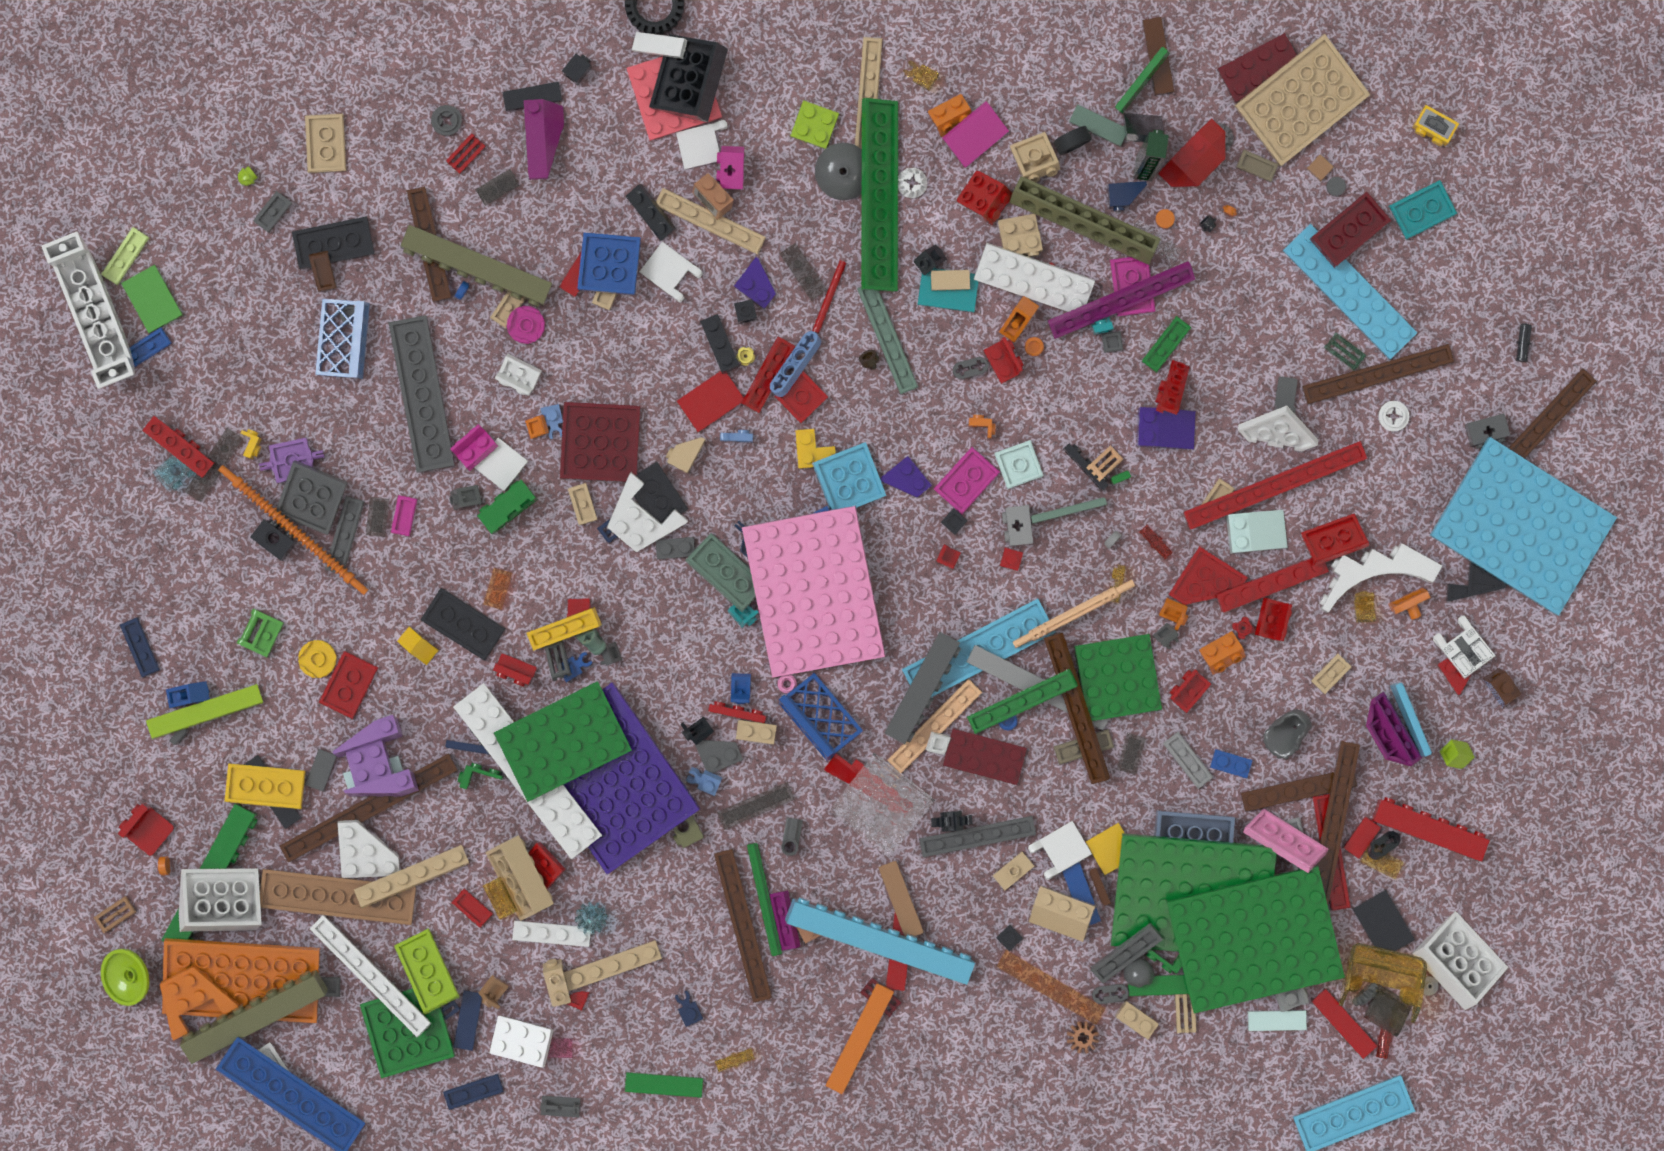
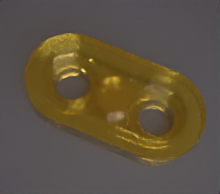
M1118 564L1117 568L1113 567L1111 579H1114V588L1123 584L1125 565ZM1121 594L1111 602L1119 603Z

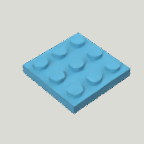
M866 442L812 463L830 510L855 505L857 508L886 496Z

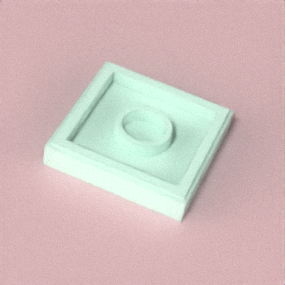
M1031 440L994 453L1007 489L1043 477Z

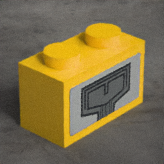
M1425 105L1412 128L1416 129V134L1432 138L1431 141L1434 144L1446 146L1459 123Z

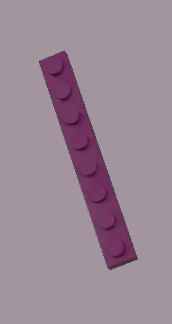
M1184 262L1047 320L1054 339L1196 280L1190 262Z

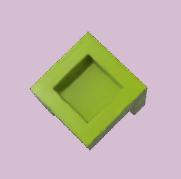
M1451 739L1439 751L1447 766L1463 769L1475 758L1468 743Z

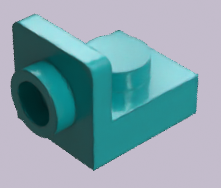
M1109 316L1091 324L1093 335L1112 332L1114 329Z

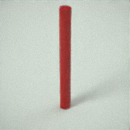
M839 260L812 329L817 334L821 330L845 269L846 262Z

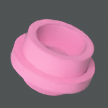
M792 675L781 676L778 680V688L783 693H789L797 686L796 679ZM789 680L791 686L789 688L784 687V681Z

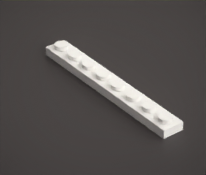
M322 915L310 928L416 1037H419L431 1025V1022L325 915Z

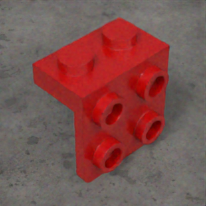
M976 171L958 196L957 202L979 214L988 224L993 225L1000 217L1005 206L1010 202L1013 193L1001 182L980 171Z
M147 803L137 804L131 811L133 815L130 819H125L118 828L121 830L117 834L122 838H128L147 855L151 856L172 833L174 825Z

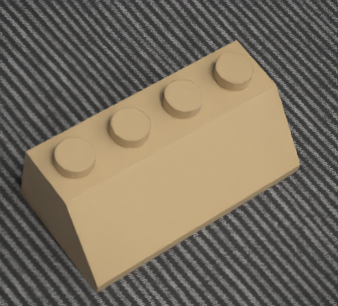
M519 835L485 852L520 921L554 904L551 893L546 889L543 878L537 872L534 860L529 856L525 842Z

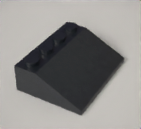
M669 34L670 37L688 40L684 57L680 59L663 56L649 108L693 120L708 122L728 48L718 42Z

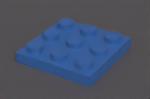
M584 232L577 289L635 295L641 238Z

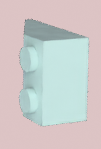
M1283 510L1230 514L1226 516L1230 554L1287 548Z

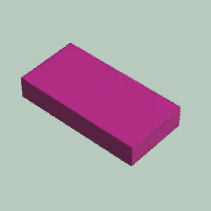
M398 495L391 533L410 537L418 499Z

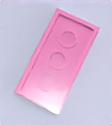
M1263 809L1243 831L1246 835L1262 845L1272 848L1273 852L1307 873L1328 852V848L1266 809Z

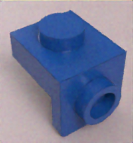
M732 673L730 702H735L736 704L750 702L751 674Z

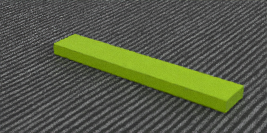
M255 684L148 719L146 724L153 740L262 704L263 700L258 685Z

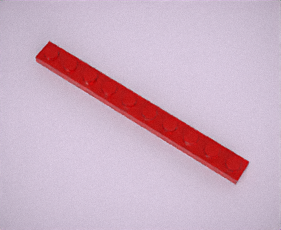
M1361 441L1184 511L1183 515L1191 530L1368 458Z

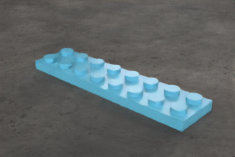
M1309 224L1283 252L1390 360L1417 332L1346 259L1334 268L1311 242L1310 238L1318 231Z
M1039 599L957 640L960 642L958 647L961 650L956 658L952 657L949 662L952 667L947 675L943 673L940 679L943 683L938 692L934 691L931 697L983 671L966 662L974 645L1002 659H1006L1045 637L1056 633L1054 630L1035 641L1031 640L1015 648L1013 641L1028 634L1035 627L1049 621ZM925 658L902 669L910 685Z

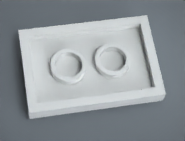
M498 1016L489 1053L543 1068L546 1064L554 1030L509 1017Z

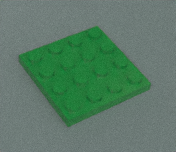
M1150 634L1074 646L1080 686L1092 721L1162 710Z
M413 988L401 993L431 1022V1025L419 1037H416L379 998L360 1004L381 1079L456 1056L442 1007L424 1014Z

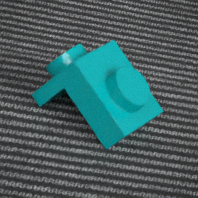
M734 605L727 610L741 628L757 621L756 616L759 613L757 609L754 611L750 605L743 612L739 611Z

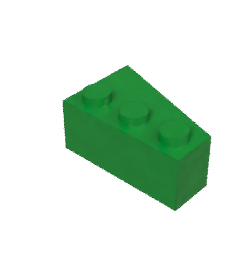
M523 480L513 483L508 491L502 492L495 497V501L490 506L486 504L479 510L478 518L492 535L538 501Z

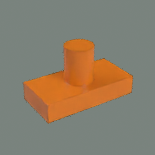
M1422 587L1388 603V605L1395 614L1407 609L1410 618L1413 620L1421 616L1417 604L1429 599L1430 595Z

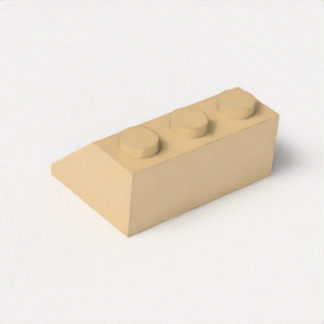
M1040 886L1029 922L1083 942L1096 905L1045 886Z

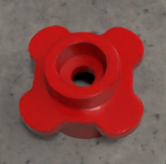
M1242 617L1241 621L1232 624V629L1236 630L1239 639H1245L1246 635L1253 634L1255 631L1248 617Z

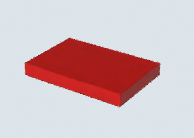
M719 371L678 399L677 403L699 433L740 405L744 397L727 373L722 374Z
M1355 513L1301 532L1302 539L1315 566L1369 547V542Z
M343 651L318 703L354 719L378 667Z

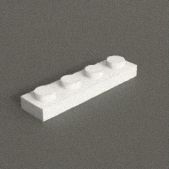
M514 921L512 940L589 947L591 927Z

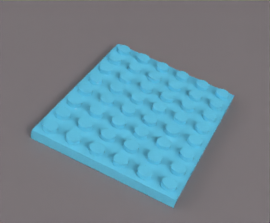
M1488 437L1429 536L1556 616H1559L1617 517L1498 441Z

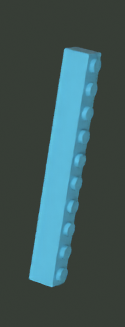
M801 897L798 900L792 899L785 918L786 923L966 985L968 984L975 962L968 954L960 953L958 955L953 953L954 950L943 946L941 949L935 947L936 944L927 940L924 943L917 941L918 938L913 935L907 934L905 937L900 935V932L895 929L889 928V930L882 929L880 924L871 922V924L864 923V919L853 916V918L845 916L846 913L842 911H829L827 906L818 903L816 906L809 904V900Z

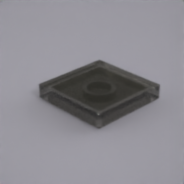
M1379 985L1378 992L1372 998L1364 1018L1397 1037L1413 1004Z

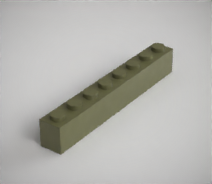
M411 225L408 226L400 245L403 253L413 257L415 254L420 256L421 260L431 264L432 261L438 263L439 268L446 271L450 269L455 270L457 275L463 278L470 276L475 279L474 282L483 286L486 283L492 285V289L503 293V291L511 293L510 296L517 300L524 298L528 300V304L534 307L544 306L552 283Z
M317 970L313 972L306 971L300 975L299 979L295 981L291 979L284 983L283 987L279 989L273 988L268 991L266 996L262 998L256 997L249 1002L250 1004L244 1007L240 1005L234 1009L233 1013L221 1015L215 1022L203 1024L198 1031L194 1033L190 1031L185 1034L180 1047L189 1062L193 1064L232 1044L237 1037L242 1039L324 997L328 988Z

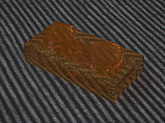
M497 568L493 569L483 605L502 610L513 573Z

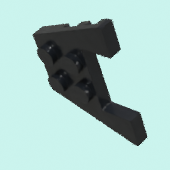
M1469 561L1468 584H1447L1446 601L1506 588V583Z

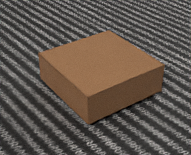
M1320 154L1307 167V170L1321 182L1334 166Z

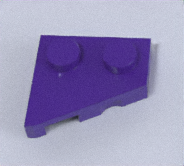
M908 456L880 478L881 482L916 498L932 486Z

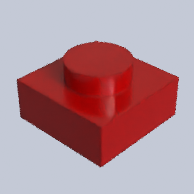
M1004 548L1000 566L1018 571L1023 552Z

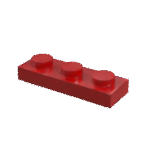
M714 701V705L709 704L708 712L765 723L766 720L763 711L752 709L750 713L744 711L745 707L733 705V709L725 707L726 703Z

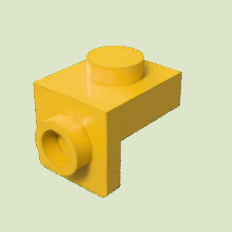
M248 429L247 432L242 430L240 434L250 438L243 456L253 460L254 456L257 457L260 453L261 446L259 444L261 438L257 437L259 433Z

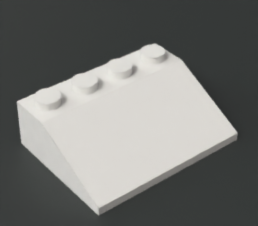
M258 869L181 870L179 899L180 932L257 930L262 925Z
M1456 911L1412 953L1464 1010L1476 1005L1508 969V966Z

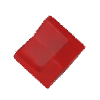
M944 544L936 563L953 570L961 552Z
M568 599L567 617L591 609V599Z

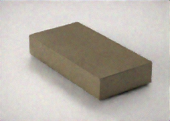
M1243 150L1236 168L1271 182L1279 164Z

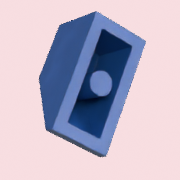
M207 681L166 689L169 708L210 700Z

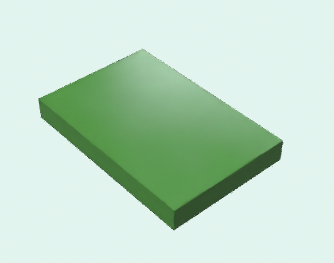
M156 265L121 283L149 334L183 316Z

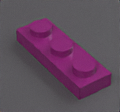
M788 890L769 894L782 951L801 947L797 927L789 925L785 921L791 905Z

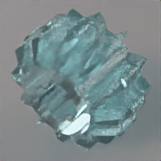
M591 901L588 902V907L582 904L581 909L576 911L575 922L578 923L577 928H584V934L590 931L593 935L595 930L600 933L602 927H606L607 924L605 920H607L608 915L604 913L605 908H599V903L592 906Z

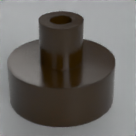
M867 350L860 355L859 362L863 368H870L871 370L877 368L876 363L879 361V356L875 350Z

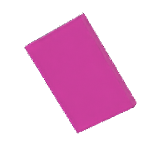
M985 101L942 139L963 167L966 168L1008 133L1009 130L989 103Z
M1127 257L1110 260L1114 292L1151 277L1149 265L1137 259ZM1154 297L1118 312L1117 317L1155 312Z
M971 447L936 485L934 490L962 515L996 478L1000 471Z

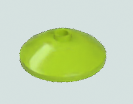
M123 948L111 951L106 955L101 965V981L106 993L116 1003L124 1006H132L141 1002L149 989V974L143 960L135 952Z

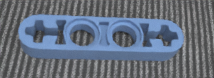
M809 331L803 335L771 381L770 390L775 396L783 397L788 393L820 347L821 338L816 332ZM800 353H805L803 359L797 360V356ZM790 368H794V372L791 375H786Z

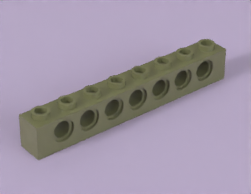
M1022 176L1009 202L1148 265L1161 240L1157 236Z

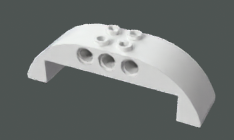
M74 232L42 245L41 247L48 264L53 266L94 368L91 373L97 388L101 389L135 375L132 354L100 271L80 234Z

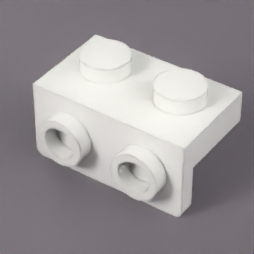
M507 354L495 379L504 386L516 389L522 395H530L537 384L542 370Z

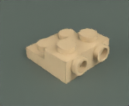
M1045 132L1010 145V150L1022 177L1037 183L1041 177L1046 175L1047 177H1052L1060 170L1059 161Z
M1036 214L998 220L1002 248L1022 255L1028 254V257L1039 256V252L1043 251Z

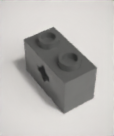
M1504 413L1464 425L1470 447L1476 446V449L1482 448L1488 437L1501 443L1506 441L1505 437L1510 436ZM1486 427L1488 430H1492V433H1490L1489 435H1484L1483 431L1486 430Z

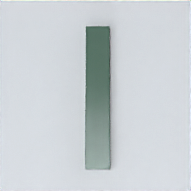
M861 287L857 288L900 395L918 388L879 291L861 290Z

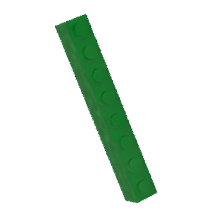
M238 803L234 804L200 869H229L231 863L235 864L240 855L238 853L240 846L244 847L249 839L247 833L250 829L253 830L258 822V819H256L258 814ZM179 908L161 941L164 942L165 938L194 940L191 937L195 931L180 932Z

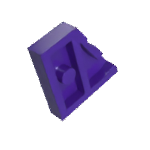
M755 257L734 287L765 309L776 293L759 259Z

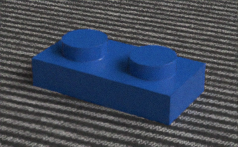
M1215 749L1210 768L1247 779L1252 760Z

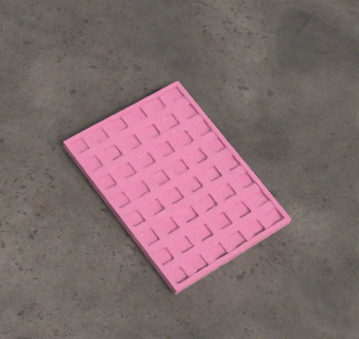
M856 505L742 527L772 678L886 656Z

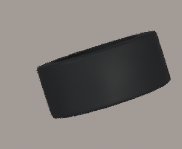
M1081 126L1060 136L1053 143L1059 155H1064L1087 144L1092 140V137L1087 127Z

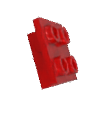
M1006 337L1001 338L1000 342L983 350L1000 384L1020 375L1024 366L1019 356L1016 357L1013 352L1015 347L1010 339L1007 340Z

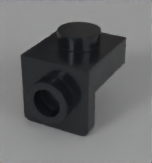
M935 244L914 259V263L922 274L926 275L944 263L947 258L943 251Z
M704 716L690 727H687L684 722L680 724L684 729L681 733L687 741L692 740L695 745L714 732Z

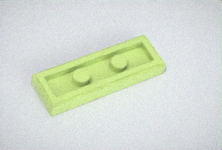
M132 227L101 275L119 285L149 240V237Z

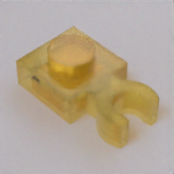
M909 61L908 64L913 69L911 71L904 69V74L908 77L914 76L913 83L930 91L939 77V73L923 64L920 68H917L915 62Z

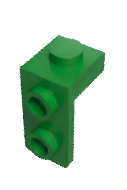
M471 763V766L466 765L464 772H460L457 782L460 783V788L468 789L473 772L503 780L504 776L500 775L501 771L490 768L489 771L482 769V765Z
M1151 949L1147 951L1146 956L1154 962L1158 959L1163 963L1161 967L1170 974L1172 971L1177 974L1182 968L1180 955L1177 956L1172 964H1169Z

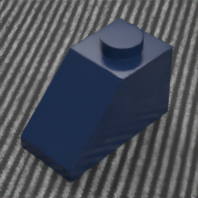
M1147 181L1108 184L1109 209H1113V212L1125 211V208H1128L1147 186Z

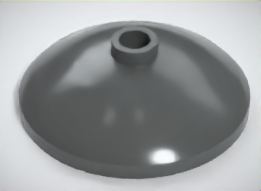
M837 143L829 146L820 154L815 166V177L820 189L826 195L837 200H850L862 194L861 148L851 143ZM841 168H846L847 173L845 175L840 174Z

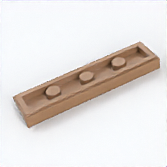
M897 860L878 867L904 936L906 937L907 934L916 936L924 933Z

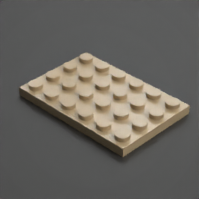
M1323 34L1234 106L1279 166H1282L1370 96V94L1328 37Z

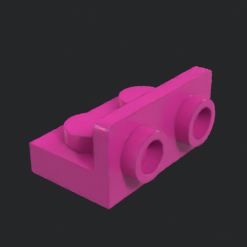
M478 424L461 440L457 441L450 450L471 471L493 452L498 445Z

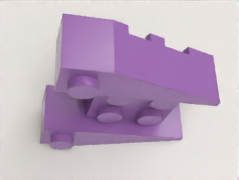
M394 715L373 721L333 751V754L338 758L347 757L355 787L344 790V793L348 796L401 797L419 791L414 772L407 769L394 774L385 742L403 737L398 718Z

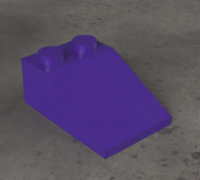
M1138 408L1136 447L1194 450L1196 411L1179 410L1178 414L1175 415L1165 410L1163 413L1155 411L1156 408Z

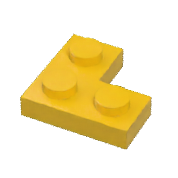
M814 429L795 430L798 469L814 468L813 462L836 454L835 446L816 448Z

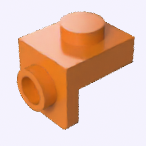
M973 415V418L968 419V427L987 428V439H991V435H995L996 424L992 423V419L984 418V415Z
M1166 598L1159 616L1175 622L1174 629L1178 631L1180 625L1184 626L1188 619V615H1186L1188 607Z

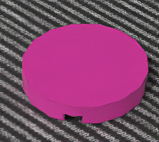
M521 306L515 308L509 314L506 327L508 334L513 340L529 344L541 337L544 332L545 322L537 309L532 306Z

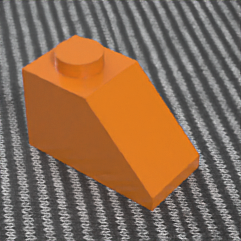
M1023 296L999 333L1015 343L1039 306Z

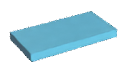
M1403 683L1390 685L1411 738L1421 757L1431 755V749Z

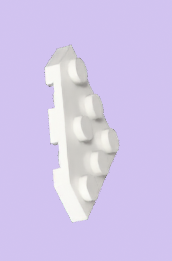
M1288 406L1238 425V431L1248 442L1256 443L1258 440L1268 442L1267 445L1283 448V445L1294 447V450L1301 452L1318 446V439Z
M359 820L338 821L342 878L381 877L400 871L399 855L394 850L392 851L373 832L371 833Z

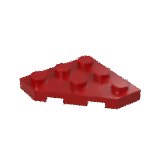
M1199 546L1168 595L1183 605L1215 599V594L1245 583L1248 577Z

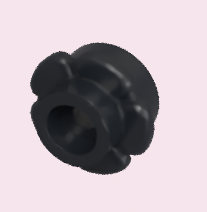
M1208 215L1200 222L1199 226L1203 232H1210L1216 227V217L1213 218L1211 215Z

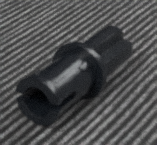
M1523 323L1520 325L1519 339L1516 341V344H1518L1516 361L1528 362L1529 345H1532L1530 343L1532 325Z

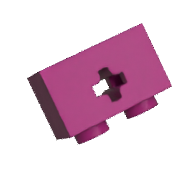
M721 146V152H717V164H720V170H717L716 181L720 182V186L723 189H743L744 147ZM728 165H732V170H729Z

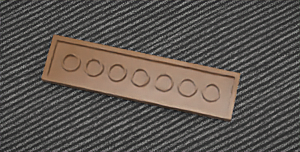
M263 869L260 907L412 925L417 886L361 908L354 889L374 881Z

